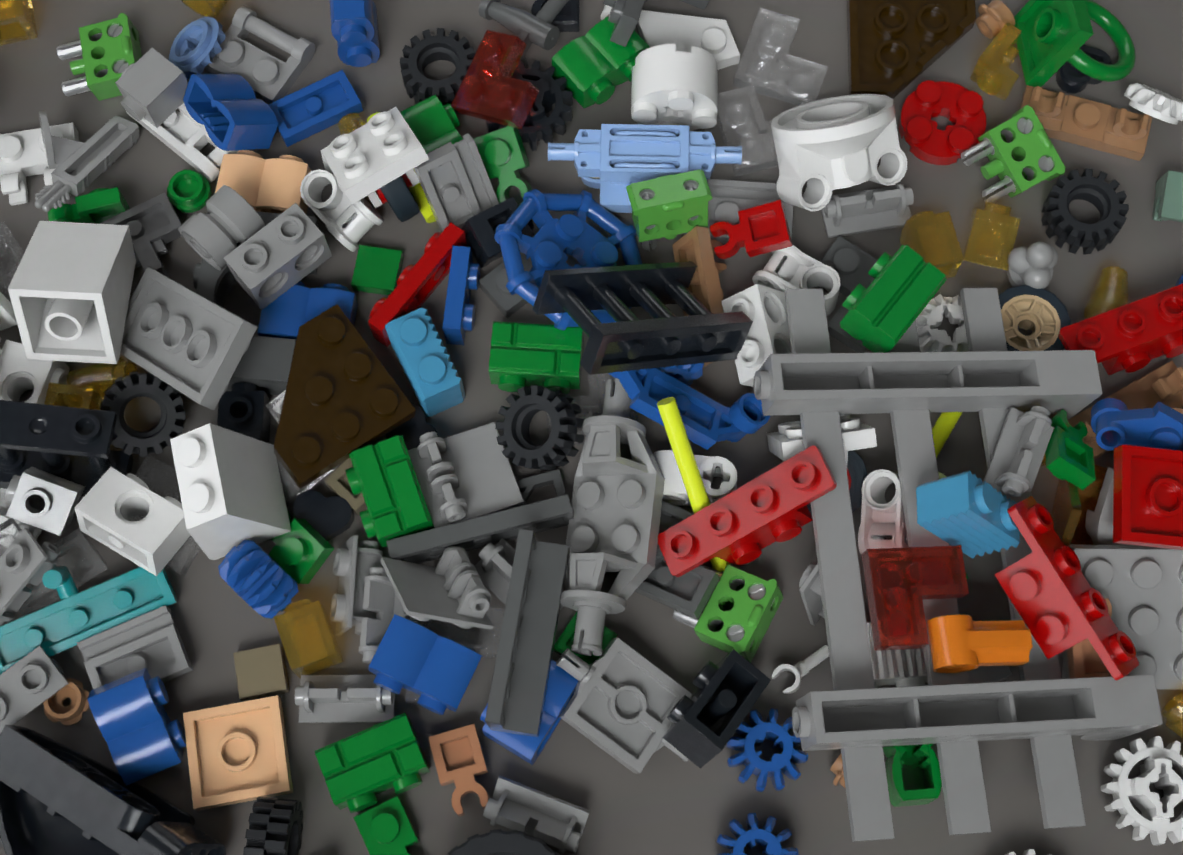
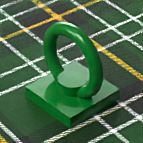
M1029 0L1014 16L1015 26L1013 31L1026 85L1042 87L1067 61L1083 74L1105 82L1119 81L1128 76L1134 68L1136 52L1129 33L1111 12L1091 0ZM1090 20L1098 24L1112 39L1118 52L1117 63H1101L1080 49L1094 34Z

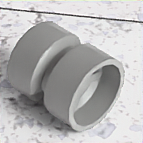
M223 185L206 201V214L202 212L195 213L178 228L181 236L193 250L219 271L227 265L223 257L237 248V243L245 242L265 226L264 221L253 207L235 190L226 185Z

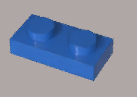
M343 69L268 104L277 118V130L287 147L363 111L361 101Z
M453 246L442 327L446 344L464 346L466 330L473 331L475 304H469L471 290H478L480 264L473 263L471 247Z

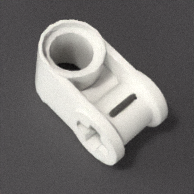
M318 169L311 171L301 182L300 192L304 202L326 224L329 232L352 252L359 248L358 241L374 225L380 226L384 222L383 217L364 198L351 205L334 174L326 170ZM328 184H332V195L328 200L322 202V190Z
M794 245L772 251L773 255L764 269L756 271L752 278L754 284H760L784 293L787 289H810L813 287L826 289L829 292L824 295L826 316L830 315L836 307L841 285L840 277L836 270L806 255Z
M660 450L654 452V458L665 478L662 501L674 506H691L673 451ZM694 455L710 504L737 489V470L732 462L720 456ZM713 477L722 478L720 489L711 488Z
M885 469L874 470L867 475L861 489V524L858 531L859 552L866 560L875 559L878 555L898 556L901 560L909 561L911 559L899 474ZM894 483L896 487L895 496L890 502L886 503L885 491L890 484Z

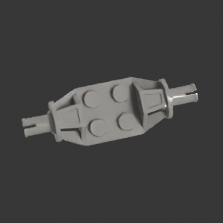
M615 378V386H613L614 380L608 379L605 382L602 415L592 416L583 421L582 431L586 435V439L574 478L571 501L573 519L569 520L566 545H569L570 553L565 577V591L561 592L560 601L563 606L577 611L571 651L586 656H591L592 651L595 656L602 655L605 616L625 611L627 599L655 569L665 478L645 439L647 429L643 424L629 419L631 399L618 378ZM620 444H629L632 460L620 457ZM605 572H619L608 593L600 592Z

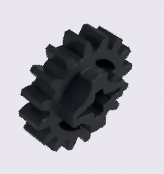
M518 60L517 70L511 71L507 66L503 65L501 67L502 78L499 79L491 75L488 78L489 89H484L481 92L483 103L481 105L482 119L486 120L488 133L510 125H517L522 143H529L531 150L537 151V141L543 140L548 145V142L553 143V132L559 135L566 133L565 122L572 121L573 118L572 107H570L573 105L572 91H567V79L565 77L556 79V71L553 66L543 72L540 71V62L537 60L534 61L531 68H525L522 60ZM507 93L508 97L502 100L504 95ZM555 103L552 114L547 118L546 113L552 110V104Z

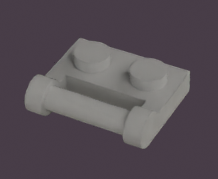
M241 6L234 14L231 26L225 32V40L220 44L222 51L215 55L213 64L209 63L205 66V69L211 74L241 75L251 85L256 98L270 104L286 95L311 61L315 53V44L303 37L296 39L257 18L255 11L246 6ZM249 33H252L291 54L286 62H283L245 41V38Z

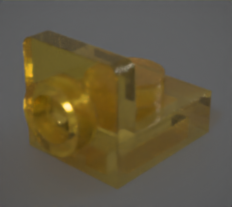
M1008 22L979 57L970 77L983 92L995 95L1003 101L1011 94L1019 78V75L1009 67L1020 51L1014 46L1021 30Z
M986 202L984 210H972L971 217L973 220L962 260L1008 270V255L1013 250L1021 221L1020 218L1010 216L1011 207Z

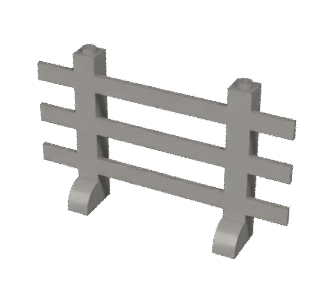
M962 288L960 291L969 352H920L915 319L888 353H831L823 289H787L785 291L792 354H770L754 375V394L756 399L762 402L763 416L800 415L804 450L812 445L818 447L837 483V487L834 490L811 502L833 690L812 691L796 700L797 707H794L792 711V728L794 735L801 739L802 751L841 749L852 842L890 840L895 838L883 747L921 744L937 745L949 835H964L991 832L978 741L1030 738L1044 829L1086 826L1071 736H1080L1082 740L1091 741L1118 740L1163 724L1154 674L1125 676L1117 681L1113 677L1062 679L1058 654L1047 659L1032 634L1033 647L1030 651L1029 662L1019 666L1021 681L969 684L968 671L948 674L933 672L927 621L940 616L959 615L949 543L917 523L916 487L920 484L939 479L929 413L979 412L988 469L1011 407L1019 411L1028 412L1033 406H1041L1049 410L1050 419L1063 409L1067 412V420H1069L1103 394L1095 350L1008 351L997 288ZM890 413L928 686L875 688L839 414ZM1021 533L1020 544L1017 548L1011 545L1008 550L1004 548L1000 550L1003 569L1032 553L1031 548ZM1008 597L1011 620H1022Z

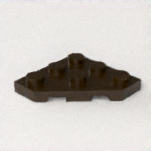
M847 0L849 95L879 94L894 99L973 28L976 20L975 0Z
M338 304L299 327L274 442V454L299 489L350 458L349 454L352 451L369 446L415 416L416 412L413 405Z

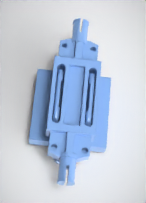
M601 124V130L579 129L574 143L548 142V161H574L578 177H581L582 182L590 188L600 189L601 206L610 213H632L631 203L626 187L631 183L699 169L704 171L706 179H710L715 164L741 165L742 146H716L711 132L689 131V125Z

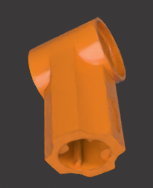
M946 615L927 621L932 667L935 673H960L977 669L979 666H1020L1029 662L1030 651L1033 647L1030 629H1027L1023 620L973 621L969 615Z

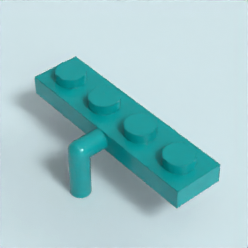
M56 566L45 572L42 578L44 586L49 589H56L61 600L0 626V675L38 646H41L50 657L76 646L82 640L162 606L176 603L178 599L165 569L163 568L155 576L139 566L81 592L78 591L67 567Z

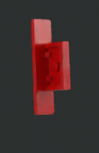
M1183 284L1060 329L1058 337L1066 350H1095L1097 364L1102 363L1108 375L1123 370L1126 373L1136 372L1148 365L1152 359L1163 355L1167 358L1176 357L1183 353Z
M812 445L660 533L657 543L670 573L676 577H681L714 557L723 559L733 565L747 564L757 559L762 554L761 550L772 543L785 542L798 536L802 532L801 527L813 521L807 504L834 490L837 487V483L821 450Z
M1032 496L1008 508V514L1031 548L1032 553L996 573L995 577L1028 629H1030L1031 634L1046 658L1050 659L1088 638L1114 680L1117 681L1128 675L1139 666L1135 646L1124 632L1118 630L1109 616L1108 605L1102 594L1098 590L1091 588L1082 574L1081 564L1075 552L1070 547L1064 545L1053 528L1052 516L1043 505L1037 503Z

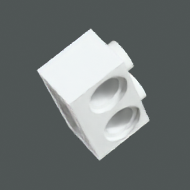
M755 284L721 301L724 313L743 311L753 321L744 345L735 360L740 384L753 387L755 372L761 368L770 354H792L785 293L760 284Z

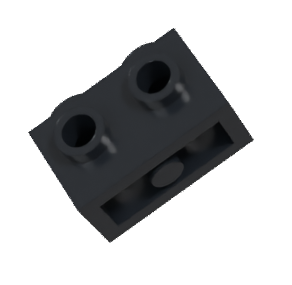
M734 649L717 665L709 660L692 681L698 689L691 699L684 695L668 714L667 718L673 724L662 738L696 766L702 768L723 750L771 679Z

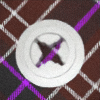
M1139 83L1130 84L1124 93V96L1131 100L1130 106L1147 115L1175 125L1179 121H1183V101L1170 94Z
M939 294L930 300L916 318L920 351L969 352L959 295L943 297ZM943 314L948 318L950 324L962 325L956 328L952 341L946 330H938L936 328L941 325Z

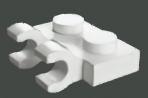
M73 122L49 126L51 136L79 142L78 130ZM41 128L0 134L1 191L3 195L9 194V204L11 206L28 203L27 176L44 174L45 186L53 185L51 173L55 169H49Z

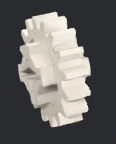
M1155 736L1149 739L1147 746L1139 738L1129 743L1130 751L1125 748L1117 750L1114 756L1119 764L1111 763L1105 766L1103 770L1108 776L1113 778V781L1101 786V791L1112 794L1114 800L1104 806L1105 810H1118L1121 814L1115 826L1121 829L1132 825L1134 827L1132 839L1136 841L1143 840L1150 833V839L1154 846L1165 844L1167 836L1173 844L1183 841V811L1178 818L1170 822V818L1174 817V807L1178 803H1183V756L1180 755L1181 742L1176 740L1164 748L1161 736ZM1144 759V764L1140 765V775L1133 779H1128L1133 766ZM1154 783L1155 788L1163 789L1164 797L1160 798L1158 793L1150 792V784ZM1130 801L1142 812V816L1134 809Z

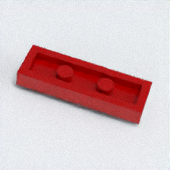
M450 222L442 233L436 232L427 242L424 255L415 265H408L402 271L397 280V287L389 297H382L377 301L370 312V319L368 321L372 335L377 341L388 347L391 343L385 325L419 309L450 272L453 246L468 247L465 231Z

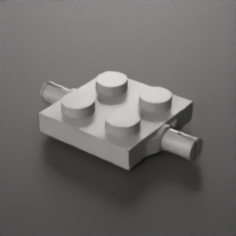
M618 637L612 638L602 652V655L590 665L571 652L569 648L561 654L562 658L557 660L556 665L578 680L574 695L559 715L562 720L634 774L641 773L653 753L663 746H666L682 758L684 762L689 760L662 737L673 724L667 718L670 711L684 695L690 698L692 693Z

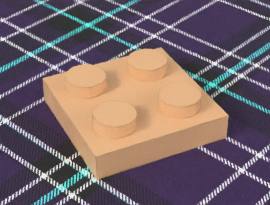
M278 695L183 713L193 809L200 811L257 800L258 797H274L293 793L282 701Z

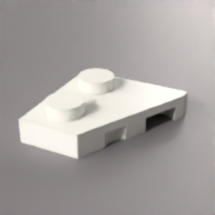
M641 11L636 27L640 37L650 47L661 44H677V51L690 53L691 46L700 47L715 57L717 70L739 64L740 53L726 20Z

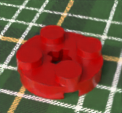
M932 80L923 81L907 97L903 104L898 121L901 138L904 136L905 141L911 146L909 151L924 162L934 165L957 163V160L961 158V153L979 143L977 138L985 133L986 114L983 109L984 101L977 92L969 91L967 88L956 83L935 82ZM944 116L953 125H947L945 130L937 129V122L931 119Z

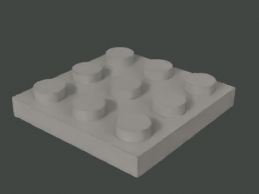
M1068 544V547L1077 555L1081 564V572L1091 588L1098 590L1104 598L1109 599L1112 606L1111 619L1119 631L1124 632L1135 646L1139 666L1126 676L1154 674L1156 689L1183 690V550L1136 545ZM1067 650L1063 651L1062 679H1069Z

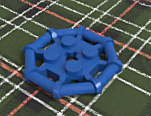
M537 189L530 190L524 194L523 202L504 224L498 225L495 231L494 238L500 244L508 277L506 287L511 295L518 294L532 306H534L545 270L617 266L618 248H621L625 265L642 264L635 238L637 236L635 227L624 224L592 199V193L582 190L580 194L541 193ZM548 211H574L573 215H563L560 219L552 218ZM586 216L608 232L611 237H604L586 223ZM531 219L539 228V231L533 238L522 234L523 228ZM520 252L526 255L527 260L531 258L533 267L530 269V272L524 271ZM567 255L576 258L579 264H575L573 267L569 266L566 263ZM605 309L591 310L601 323L616 322ZM567 312L544 314L554 322V328L564 331L567 327H579Z

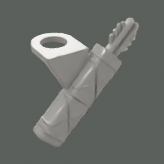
M38 111L49 169L55 170L51 173L53 185L44 186L39 191L40 193L35 194V207L49 212L53 207L54 209L62 207V203L65 204L66 200H70L69 194L78 196L81 192H84L100 174L110 168L113 162L115 163L127 149H130L139 139L138 124L120 116H114L90 139L83 143L51 136L46 111Z

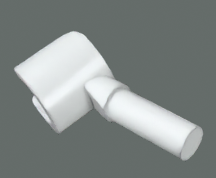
M824 645L794 666L782 664L773 671L772 679H775L784 671H790L796 677L795 683L791 687L786 688L783 691L784 694L796 692L800 687L801 678L829 657L828 646Z

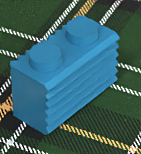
M419 308L388 322L385 328L390 343L426 417H432L464 402L466 395L462 379L458 375V370H455L454 363L451 362L450 355L447 353V349L444 347L443 341L440 339L427 309Z
M970 470L920 484L916 487L917 523L972 559L977 554L982 557L985 552L991 554L993 550L1000 552L1002 548L1008 550L1011 545L1017 548L1020 544V532L1007 512V509L1016 504V502L1011 500V498L1007 499L1006 495H1002L1001 491L997 492L996 488H993L986 481L982 482L981 478H977L976 474L972 475Z

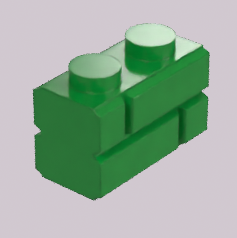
M902 245L893 257L884 252L867 273L874 278L869 287L866 289L859 283L842 304L848 310V313L840 321V327L856 340H861L862 345L872 353H888L947 280L944 273L930 262L925 263L924 258L908 245Z
M493 321L489 359L491 384H498V388L506 392H518L517 389L525 386L531 387V385L557 389L564 394L570 393V389L580 390L582 370L580 362L583 356L584 342L583 330L580 327H567L566 330L562 331L554 328V325Z
M398 435L380 441L376 445H369L354 450L349 454L353 467L345 469L353 495L363 494L367 509L359 513L368 538L377 536L381 546L387 547L386 541L435 529L402 436Z
M406 713L315 750L316 758L334 805L340 810L348 807L350 813L364 810L376 804L378 801L375 795L390 788H394L395 793L398 794L419 786L423 783L421 775L430 772L413 725Z

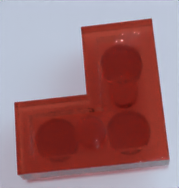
M487 30L451 106L464 115L522 129L539 93V89L532 83L511 78L527 44L518 36Z
M961 545L867 549L861 554L875 651L922 649L929 645L923 600L962 598L969 593Z

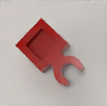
M781 200L738 211L739 224L732 225L729 222L721 221L710 226V232L714 238L722 235L729 236V241L725 245L714 248L715 254L719 259L733 257L741 247L746 248L749 257H754L793 246L784 205Z

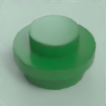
M182 170L171 178L167 187V196L175 209L191 213L202 209L206 205V201L211 197V187L206 177L201 173L192 170Z

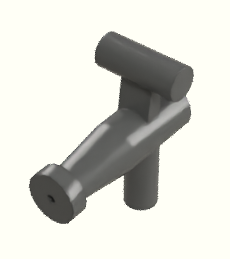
M482 0L479 6V15L487 20L494 19L509 31L518 35V37L509 36L503 41V48L514 71L517 70L518 60H522L525 68H528L529 65L525 54L532 43L545 50H550L555 46L560 32L559 28L551 23L569 0H548L536 16L525 10L501 3L500 0Z

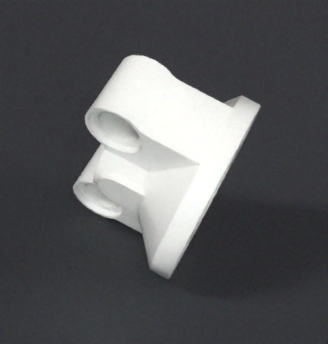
M854 94L825 98L786 110L772 120L771 129L779 167L777 193L783 202L809 211H819L829 203L832 191L835 189L852 187L868 180L891 186L900 182L905 176L907 158L899 145L894 100L886 95ZM881 158V163L877 169V164L879 162V159ZM807 181L806 191L802 195L803 185Z

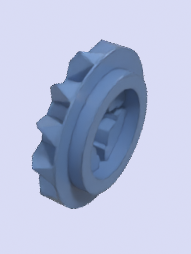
M203 17L185 26L176 36L171 46L169 61L183 71L186 79L190 78L191 74L203 73L205 66L209 63L213 64L215 55L222 51L220 44L226 37L222 31L223 25L213 17Z

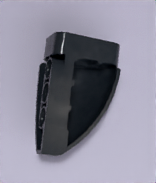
M5 725L0 734V838L6 855H226V848L223 844L194 826L195 819L192 815L135 782L126 786L119 773L34 730L14 725Z

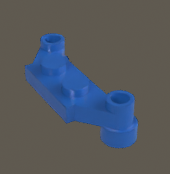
M657 368L608 373L612 377L619 379L631 399L629 406L631 409L662 426L664 424L657 402L664 398L674 397L688 439L706 450L719 441L738 442L746 434L757 432L770 419V416H763L762 402L757 400L753 393H746L732 404L731 407H725Z
M1105 398L1095 403L1091 409V428L1096 434L1097 444L1102 449L1112 451L1115 447L1123 444L1183 451V414L1159 401L1153 408L1129 410L1121 400Z

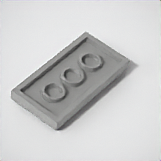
M147 267L128 304L120 354L198 404L214 410L221 396L226 392L229 381L243 354L248 350L257 326L166 275Z

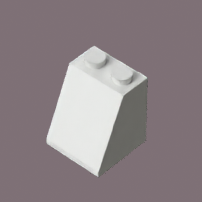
M39 221L8 287L27 360L118 363L136 264L129 225Z
M211 423L170 439L186 529L210 560L225 557L234 546L237 547L245 539L259 544L291 531L277 458L274 454V445Z

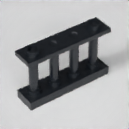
M692 261L545 270L533 306V311L537 315L567 312L586 333L589 339L580 364L589 375L736 360L753 323L743 311L712 314L691 293L688 288L697 267ZM678 304L689 316L677 317L666 305ZM629 307H642L653 319L640 320ZM605 309L616 322L601 323L591 310Z
M0 400V488L7 489L14 475L21 477L25 470L34 467L85 486L82 496H85L110 467L125 476L131 473L134 460L132 455L123 453V451L110 450L117 419L116 412Z

